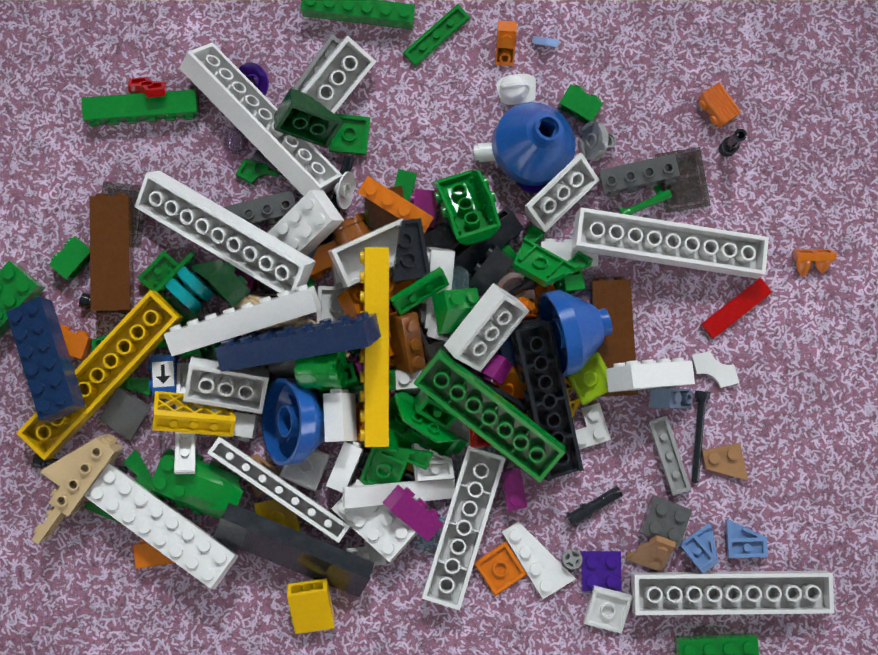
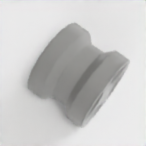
M567 549L562 554V563L568 569H577L582 564V556L575 549Z

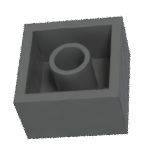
M651 495L639 532L651 537L658 535L675 541V546L680 547L692 509Z

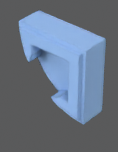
M533 36L532 43L558 47L559 40Z

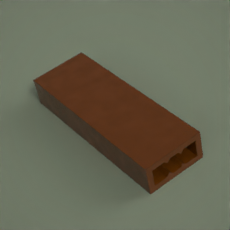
M97 193L95 196H89L91 311L94 313L130 312L134 308L132 199L126 193H115V196Z
M625 276L614 277V280H606V277L594 278L595 281L590 283L591 304L598 310L605 308L612 322V334L604 336L603 343L595 353L598 352L601 355L607 368H613L615 363L626 364L627 361H635L631 279H625ZM638 390L607 392L600 397L638 395Z

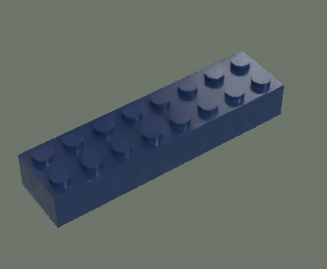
M362 312L356 314L357 317L350 318V315L338 317V320L335 321L327 318L320 320L318 324L306 322L301 324V327L289 325L283 327V330L277 331L276 328H271L259 334V331H254L244 337L240 335L230 338L229 340L222 341L221 345L215 348L220 370L223 372L369 347L381 337L376 313Z

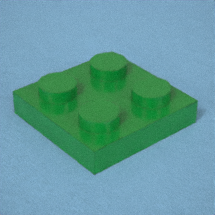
M335 114L344 123L330 142L329 152L367 156L370 117Z

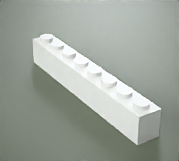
M307 284L295 288V292L282 291L277 293L278 297L271 299L270 296L259 299L260 303L253 304L252 301L240 305L241 308L237 310L232 307L223 310V314L218 316L216 313L205 316V320L199 321L197 318L188 321L187 325L183 327L180 324L169 327L170 331L165 333L164 337L171 356L317 312L322 307L315 287H308Z
M218 437L208 451L209 455L338 543L350 526L342 519L222 437Z

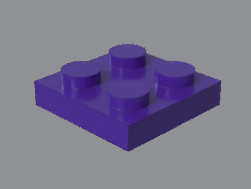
M581 551L582 591H592L594 586L622 591L621 551Z

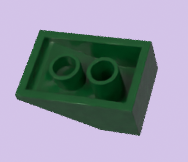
M290 88L274 114V130L324 148L328 147L344 123L341 118L310 95Z
M215 260L191 267L217 296L232 307H235L250 292L247 287L248 282L241 275L238 277L234 273L236 269L229 262L225 264L221 260Z

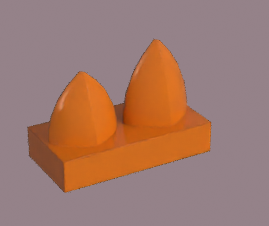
M793 249V258L796 259V267L802 277H805L810 271L813 261H815V265L821 273H824L829 268L832 261H836L837 253L832 249Z

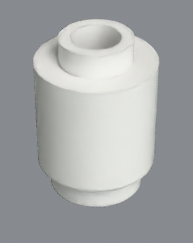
M492 142L474 145V161H496L492 151Z

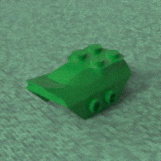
M472 169L431 182L435 190V200L437 204L440 203L442 206L440 207L442 216L448 219L459 243L471 245L491 238L498 231L501 224L495 206L496 197L494 192L489 190L488 180L482 176L480 170Z
M402 391L395 393L389 402V446L411 449V445L417 443L424 449L433 450L439 455L446 457L459 454L466 446L467 440L450 429L446 430L418 414L413 402L414 397Z
M169 448L159 461L150 487L151 493L174 501L173 505L184 508V506L192 508L191 512L202 515V513H205L217 519L223 516L228 503L238 506L243 494L239 485L241 476L222 468V464L211 460L209 463L204 461V457L196 454L195 474H175V450Z

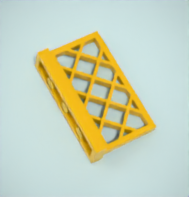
M155 391L152 430L233 437L236 422L234 409L210 405L203 406L202 404L192 402L183 404L180 401L183 400L184 393ZM160 399H167L169 401L164 403ZM174 404L179 408L174 410L170 406ZM195 406L198 410L193 411L190 408ZM215 408L218 412L214 413L210 409Z

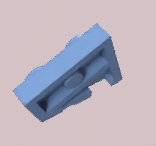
M725 520L727 558L768 557L767 537L731 520Z
M710 523L681 542V549L702 574L719 563L713 528Z

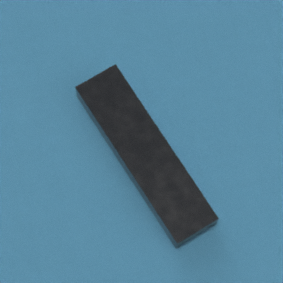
M543 319L517 326L510 334V340L527 416L565 446V454L544 477V480L551 481L553 478L569 473L584 471L552 322Z
M228 503L223 516H221L213 537L312 579L327 578L329 586L356 597H360L368 584L374 562L231 503Z

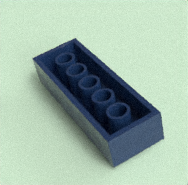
M39 296L7 311L6 314L39 420L54 422L86 407L53 302Z

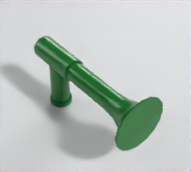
M657 184V187L652 188L656 193L655 196L632 207H619L621 214L633 215L638 211L671 198L672 194L669 189L663 192L661 185Z

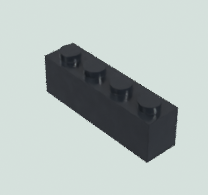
M505 207L498 213L501 226L491 238L471 245L460 244L453 250L455 251L454 266L465 277L473 273L472 270L478 263L482 264L486 260L484 255L490 247L494 249L497 245L502 249L505 244L517 238L521 231L524 230L515 214Z
M497 245L494 249L489 248L484 255L486 260L482 264L478 263L472 270L474 275L471 279L466 278L460 286L461 288H477L478 295L482 297L493 283L496 285L515 259Z

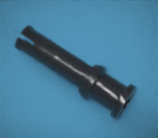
M737 129L732 136L725 138L719 145L720 154L724 157L732 156L739 149L741 142L746 139V131L744 129Z
M616 485L587 504L581 503L580 507L576 510L567 512L566 516L572 526L576 528L580 522L585 519H591L593 513L622 497V492H617L620 490L619 487Z

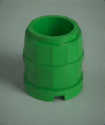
M345 351L295 359L294 371L298 385L310 389L344 388L348 379V372H344V365H348Z

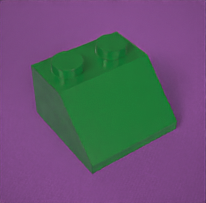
M477 288L443 290L432 295L438 334L455 332L478 303L479 295Z

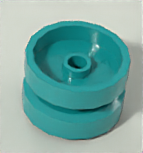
M183 266L177 272V275L184 283L181 284L178 280L171 278L165 286L185 306L197 314L203 308V304L197 296L201 297L204 301H210L215 293L196 273H192Z

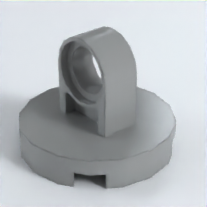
M588 122L581 129L583 134L582 139L579 138L578 140L579 150L588 160L600 159L606 151H609L616 145L615 137L607 132L606 127L602 123Z

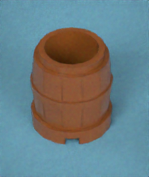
M364 213L355 214L349 219L345 218L331 233L334 235L337 246H341L371 232L366 223L367 219Z

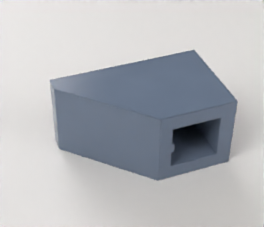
M650 389V408H692L693 398L691 389Z

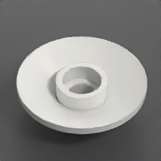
M349 171L342 175L334 189L340 209H347L350 206L352 195L356 188L355 176Z

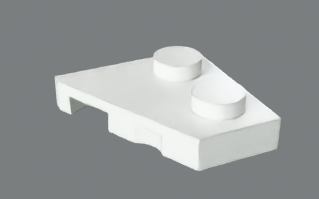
M417 443L411 445V449L434 452L427 470L413 465L415 482L454 479L451 458L444 455L441 456L433 450L424 449Z

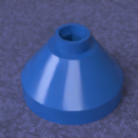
M526 102L512 107L499 120L492 135V151L500 169L512 180L528 186L548 184L573 160L575 155V136L569 122L559 111L543 103Z
M561 290L545 292L540 295L538 315L541 320L545 319L552 322L563 377L579 373L603 343L604 336L612 334L610 315L605 308L598 310L594 305Z
M296 378L276 379L271 383L265 395L262 411V434L266 450L275 463L279 465L300 464L325 441L323 399L312 389L299 386Z

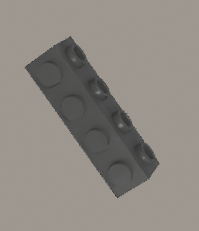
M675 154L599 170L603 193L609 197L620 195L619 192L627 191V193L637 192L638 188L642 187L652 189L660 183H665V185L674 184L680 177Z
M293 190L223 208L259 228V225L266 224V226L277 224V221L281 220L297 202Z

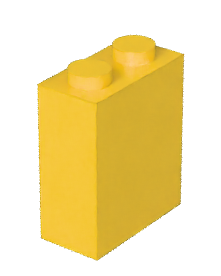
M327 578L288 584L287 599L295 634L335 628V616Z

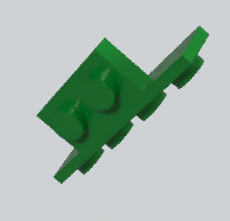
M191 249L177 262L163 250L137 279L148 289L161 294L166 289V283L171 278L176 279L178 277L177 272L184 265L188 266L195 259L193 257L195 253Z

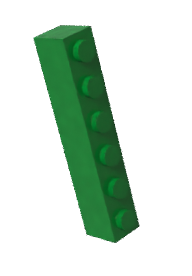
M302 0L300 8L303 17L413 30L415 4L382 0Z
M194 89L167 91L166 96L147 98L143 93L83 97V120L91 127H99L102 123H108V125L113 126L119 125L120 122L137 124L139 121L144 120L148 123H155L157 119H165V121H176V118L194 120L195 117L200 116L199 94Z

